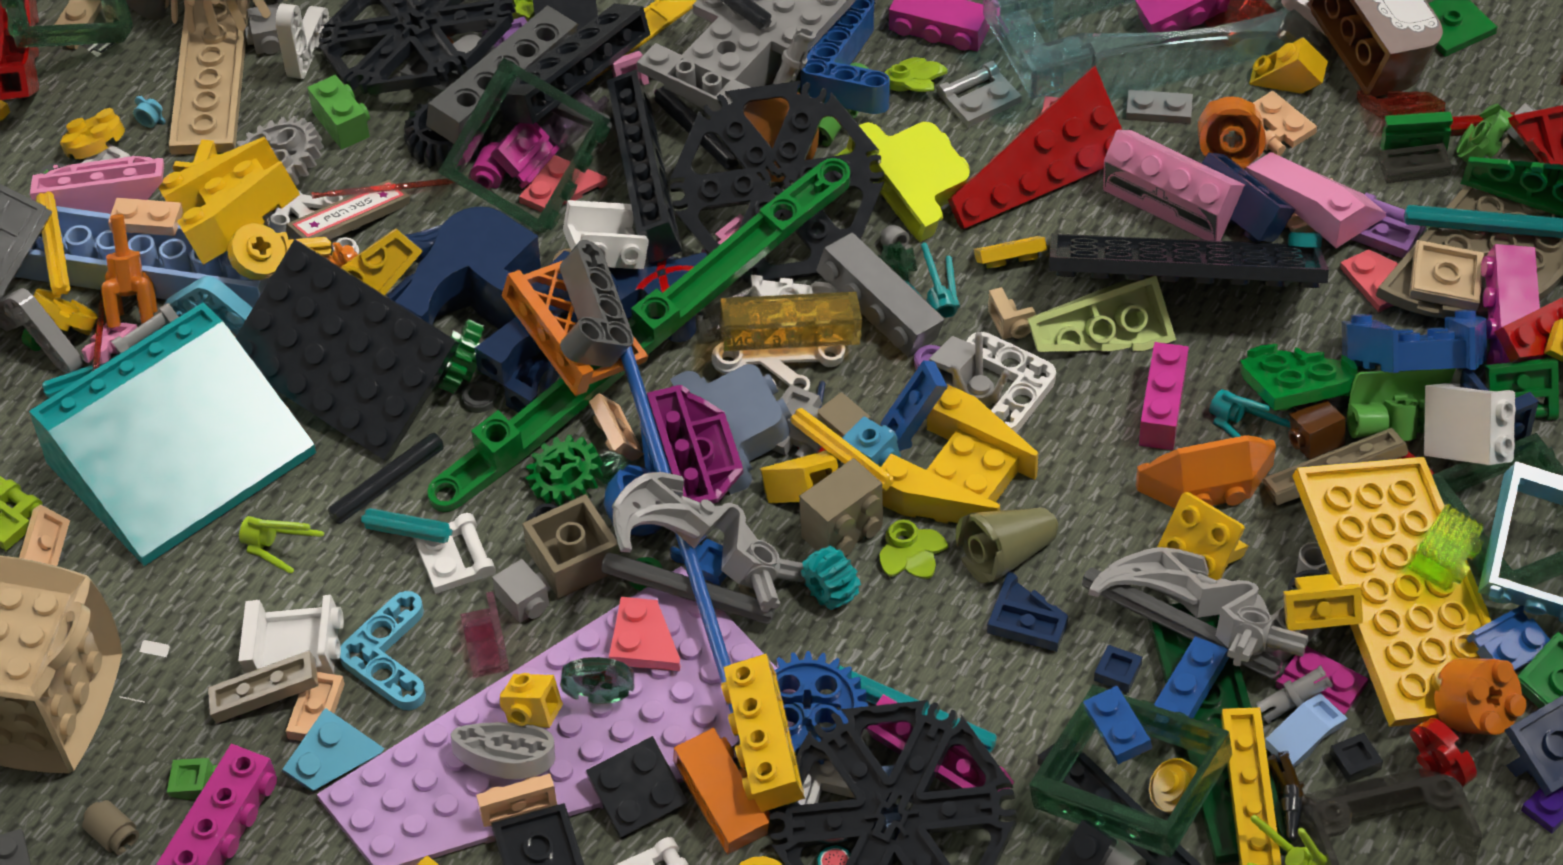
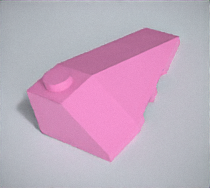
M1272 152L1246 167V171L1293 206L1296 209L1294 213L1321 234L1335 248L1343 245L1386 217V212L1363 193Z

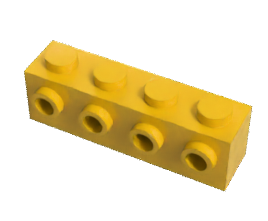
M767 654L724 666L726 682L721 683V688L726 703H732L734 713L728 714V719L734 736L739 735L740 745L735 746V751L741 768L746 767L748 777L742 778L748 800L755 799L761 812L805 799L777 675Z

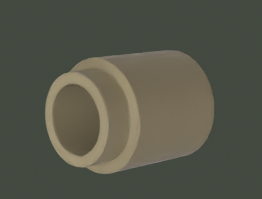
M108 800L93 803L83 815V829L110 853L114 851L117 855H122L126 851L124 845L132 846L139 838V832L135 829V823Z

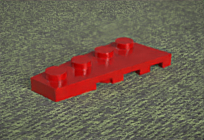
M1563 297L1494 331L1510 362L1543 359L1549 356L1544 351L1554 322L1563 319Z

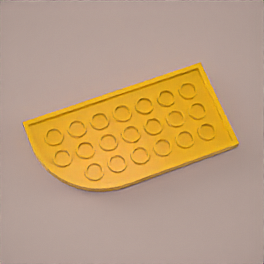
M1417 457L1298 467L1292 477L1330 574L1333 575L1339 585L1359 584L1361 587L1363 623L1352 624L1350 627L1389 727L1420 724L1430 718L1440 720L1439 714L1436 711L1434 696L1435 690L1440 691L1442 679H1438L1441 670L1447 663L1457 658H1481L1477 654L1479 650L1473 641L1469 643L1466 638L1474 630L1491 622L1482 595L1478 593L1479 588L1425 458Z

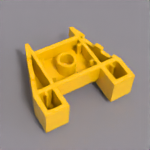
M265 136L188 167L181 172H172L163 179L158 187L166 202L181 203L183 214L177 222L203 265L226 252L231 237L242 226L250 223H265L262 218L264 215L278 207L283 209L300 195L283 163L279 162Z
M947 384V389L927 416V430L949 441L927 470L890 454L881 468L893 476L894 482L886 492H882L884 507L903 516L914 518L920 516L935 519L937 522L948 523L949 521L958 523L960 518L970 513L1000 511V504L996 503V501L1018 472L1035 480L1038 472V452L975 396Z

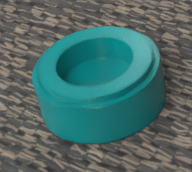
M1290 232L1288 234V245L1322 247V235L1319 233Z

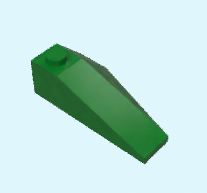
M1469 157L1460 184L1563 217V165Z

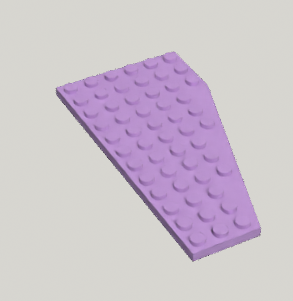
M682 566L672 571L688 577L687 571ZM650 587L631 597L658 601L680 657V671L611 665L621 671L622 677L618 682L608 686L588 685L574 677L573 672L580 665L588 663L610 665L609 653L619 609L618 605L317 794L319 802L370 865H417L426 855L432 859L484 842L486 844L494 842L495 838L492 827L483 826L476 795L484 793L493 787H505L522 782L525 779L500 778L475 770L464 764L452 752L451 733L457 727L464 725L495 722L508 723L505 712L500 707V694L505 689L512 675L521 673L554 675L563 706L550 728H543L549 731L554 738L555 762L547 771L537 776L551 775L557 805L565 803L569 816L599 807L603 808L585 774L587 769L651 736L654 737L678 783L684 780L673 762L674 747L713 727L720 738L726 737L734 752L732 759L736 764L739 761L735 746L740 745L738 735L734 736L730 727L728 714H731L722 692L721 680L697 603ZM714 608L731 664L763 655L762 651L723 610ZM771 662L773 668L776 670L777 667ZM786 689L782 692L785 694H793L796 691L793 689ZM788 722L789 727L795 725L793 722Z

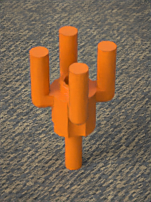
M112 215L110 220L115 253L106 256L108 271L105 274V281L101 285L107 327L115 328L121 325L120 316L124 315L122 296L136 294L141 324L154 316L153 313L158 311L154 284L149 276L142 271L140 252L133 251L128 247L124 215Z

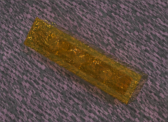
M857 292L720 298V330L724 351L860 345L862 317Z

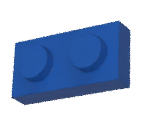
M1118 686L1083 701L1085 711L1117 764L1152 749L1149 736Z

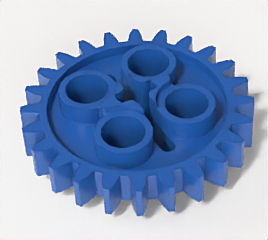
M810 651L806 652L804 660H799L794 652L791 653L790 663H786L780 657L777 658V669L775 672L787 722L796 724L789 727L795 756H797L809 730L814 739L818 742L821 741L815 731V725L828 722L833 724V726L822 727L825 732H831L835 729L836 724L831 716L834 712L841 717L844 724L848 723V719L842 714L841 710H837L838 707L840 709L868 706V703L865 702L867 692L865 689H860L861 678H851L852 668L850 666L839 670V658L828 664L826 663L825 653H822L818 660H812ZM786 689H793L796 692L793 694H785L782 691ZM827 689L833 691V693L825 695L821 694L820 691ZM824 760L818 761L820 765L824 764Z

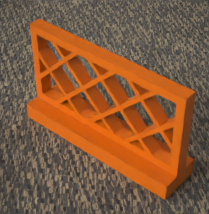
M562 261L525 275L520 270L509 273L501 296L575 396L587 392L589 384L624 371L621 358L611 367H601L593 370L589 364L574 362L562 352L561 340L566 336L568 330L570 331L576 324V322L571 321L573 312L575 313L572 303L552 296L554 287L567 291L564 280L557 278L558 274L561 273L560 264ZM538 282L551 286L549 294L535 291L530 284ZM549 305L569 311L567 320L553 316L548 309ZM634 337L631 346L637 365H640L647 361L648 354Z

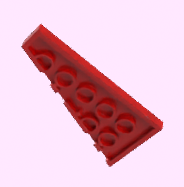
M1096 66L1088 69L1076 83L1062 93L1051 106L1036 117L1011 143L996 154L985 167L948 199L955 219L961 229L1104 168V159L1117 130H1122V127Z

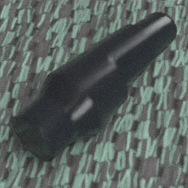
M1290 784L1284 786L1283 797L1280 803L1282 815L1284 816L1286 839L1288 841H1295L1299 829L1302 801L1299 797V787Z

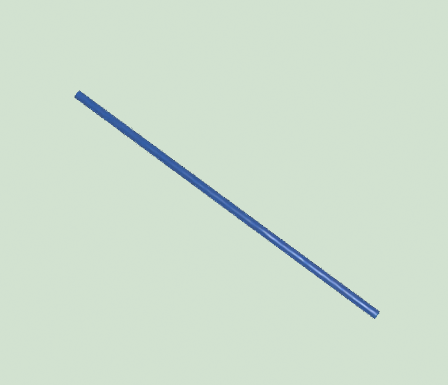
M630 346L620 358L656 472L671 474L632 346ZM675 533L721 683L726 682L723 667L731 665L697 553L695 548ZM732 703L728 704L730 712L734 713Z

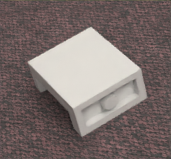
M567 200L563 233L571 251L579 241L589 240L602 250L608 267L644 269L649 240L647 236L635 235L632 229L634 217L631 204Z
M1456 383L1425 385L1424 456L1486 465L1512 462L1515 448V392L1510 390L1486 391L1461 388L1460 384Z
M323 595L322 607L265 612L260 600L246 601L239 652V663L244 673L246 674L310 650L316 659L317 672L334 674L335 659H339L341 655L338 629H342L344 624L341 607H336L331 595Z

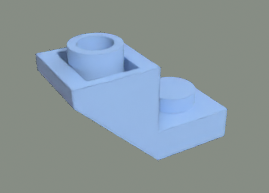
M1320 693L1302 703L1265 739L1266 749L1270 751L1271 755L1275 754L1276 760L1280 764L1282 762L1278 752L1289 751L1290 759L1295 767L1311 755L1322 739L1339 730L1348 718Z

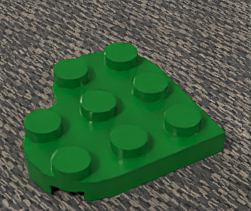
M1278 344L1260 345L1247 351V358L1241 359L1240 373L1251 388L1274 411H1285L1294 406L1317 403L1321 400L1340 395L1350 396L1355 376L1358 373V367L1353 360L1342 355L1340 361L1324 358V352L1306 353L1295 347L1293 353L1278 350Z

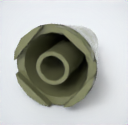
M1043 507L970 513L960 518L956 526L957 547L963 545L966 555L961 558L962 563L978 582L997 581L1054 541L1058 531V521L1053 513Z

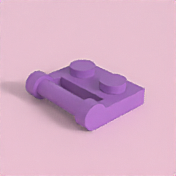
M1366 192L1365 196L1385 211L1386 217L1351 240L1404 258L1415 245L1425 226L1405 224L1404 209L1376 200L1375 195Z

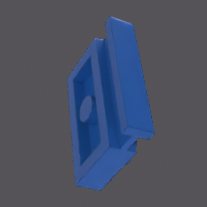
M1523 605L1474 630L1466 638L1469 643L1474 642L1479 649L1477 654L1481 658L1509 661L1512 663L1515 672L1526 667L1550 639L1533 618L1529 619L1525 615Z

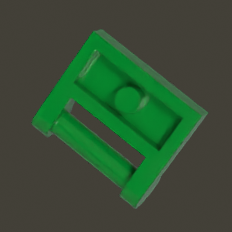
M1555 358L1485 365L1486 388L1489 391L1510 390L1515 392V397L1531 392L1535 398L1545 397L1543 403L1537 406L1535 418L1546 417L1547 420L1559 418L1558 361Z

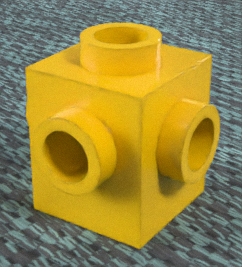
M513 674L500 694V707L505 712L508 723H514L518 726L534 725L541 728H550L563 706L554 675Z

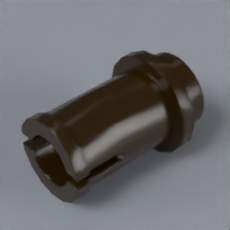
M1289 751L1278 752L1283 768L1279 767L1275 754L1267 757L1268 766L1277 786L1276 792L1278 797L1281 796L1282 799L1284 786L1290 784L1298 786L1299 797L1303 796L1302 788L1305 784L1303 781H1299Z

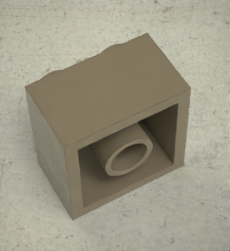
M854 458L799 496L801 537L816 551L831 545L836 550L843 551L844 556H847L854 549L857 542L864 537L872 538L880 531L883 525L882 482Z
M586 494L522 523L526 549L558 599L609 576L602 572V562L605 555L610 552L620 555V548L616 538Z

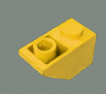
M1303 37L1293 43H1286L1279 50L1267 56L1259 57L1253 64L1249 84L1302 94L1323 83L1328 61Z
M825 450L760 468L768 503L800 502L799 496L839 468L837 459Z

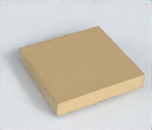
M1417 240L1414 247L1409 298L1477 311L1480 304L1482 284L1481 262L1484 253Z

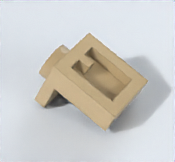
M1002 287L989 290L988 312L1002 339L1011 337L1019 339L1027 336L1031 332L1027 318L1036 315L1033 307L1017 310L1012 299L1008 300Z

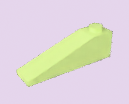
M1146 275L1145 280H1125L1027 318L1038 352L1115 351L1132 347V351H1146L1154 347V342L1169 343L1176 340L1157 276Z

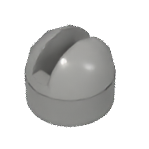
M890 225L882 230L880 241L888 252L894 254L898 251L893 249L892 245L897 242L902 249L907 246L910 237L901 227Z

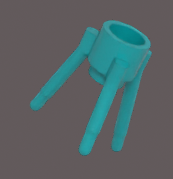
M923 242L921 248L934 287L927 292L926 302L942 317H952L960 308L956 294L952 257L946 256L945 258L948 289H946L945 286L941 285L927 243ZM904 280L913 290H915L919 294V292L911 285V283L908 280Z
M1224 389L1216 393L1210 404L1209 412L1216 416L1213 424L1224 429L1232 438L1240 437L1241 435L1229 423L1231 421L1238 423L1245 412L1290 428V421L1269 413L1270 407L1268 405L1237 396Z

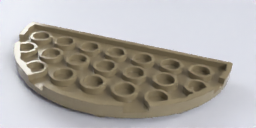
M1510 134L1502 141L1499 151L1491 157V159L1540 163L1529 148L1526 150L1522 148ZM1466 185L1446 207L1563 218ZM1429 227L1419 239L1421 241L1483 252L1484 256H1487L1495 244L1535 247L1539 301L1548 295L1563 278V238ZM1415 245L1382 282L1376 293L1378 298L1394 306L1430 317L1445 319V317H1455V311L1469 310L1409 298ZM1482 276L1480 304L1476 311V316L1488 319V308H1485L1483 305L1486 279Z

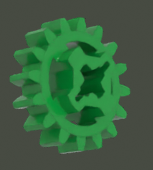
M468 319L460 334L452 332L450 337L460 342V345L443 371L439 388L454 394L458 386H460L462 379L468 382L471 380L477 367L475 347L480 344L479 340L484 329L483 325Z
M567 435L565 442H560L558 437H554V445L549 447L543 443L541 445L543 452L531 455L535 463L527 465L526 468L530 475L526 479L537 499L542 498L545 504H551L554 500L559 507L564 504L565 500L572 501L576 497L585 494L588 496L586 492L588 488H598L594 478L603 477L600 469L603 462L592 443L587 444L584 437H580L576 442L572 435Z

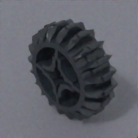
M428 98L426 105L417 104L416 111H409L408 120H405L404 125L405 144H407L411 157L415 156L418 164L425 162L428 169L433 167L435 163H437L440 171L443 170L445 164H450L453 170L456 168V163L459 162L467 167L468 158L476 161L482 148L490 143L491 126L489 120L480 125L473 136L466 137L458 145H455L426 126L428 104L432 99Z

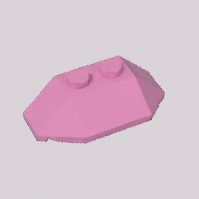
M131 156L64 166L51 170L45 175L41 173L33 175L30 196L32 200L36 201L39 193L44 194L49 191L54 194L56 206L111 214L116 198L148 200L163 181L164 160L163 158L152 159L150 157Z

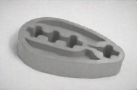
M504 722L478 723L457 727L451 733L452 752L460 761L475 770L505 779L534 777L547 771L555 762L554 738L549 731L538 726H518L514 723Z

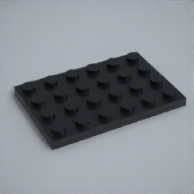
M296 239L293 240L235 337L272 388L385 461H388L395 453L460 345V342Z

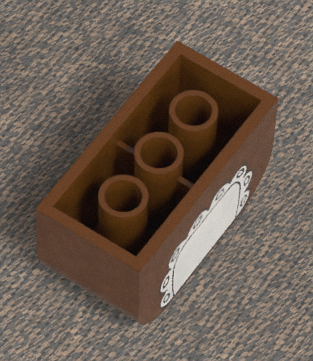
M1308 0L1307 2L1308 7L1311 9V14L1367 98L1404 91L1414 86L1443 34L1441 22L1426 0Z

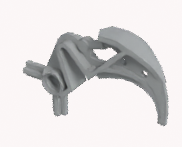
M665 472L646 473L634 479L618 495L612 505L613 526L621 552H631L630 532L632 528L638 525L655 524L663 526L675 532L693 548L713 529H720L724 533L721 571L736 583L754 588L763 612H768L771 608L777 609L780 606V601L773 584L776 578L795 582H803L805 580L801 575L803 563L780 559L779 554L772 545L758 540L746 525L744 511L738 505L725 503L722 506H714L709 500L697 502L682 496L684 485L682 476Z
M1156 547L1123 557L1113 562L1107 569L1101 572L1089 589L1088 595L1098 597L1102 591L1114 585L1131 584L1146 586L1180 602L1196 618L1220 614L1215 636L1230 648L1227 657L1234 658L1233 665L1240 666L1242 661L1248 662L1251 655L1265 652L1267 647L1303 657L1308 643V635L1273 626L1274 620L1271 619L1263 598L1258 594L1259 588L1255 583L1243 580L1212 579L1208 577L1209 570L1205 556L1180 549Z

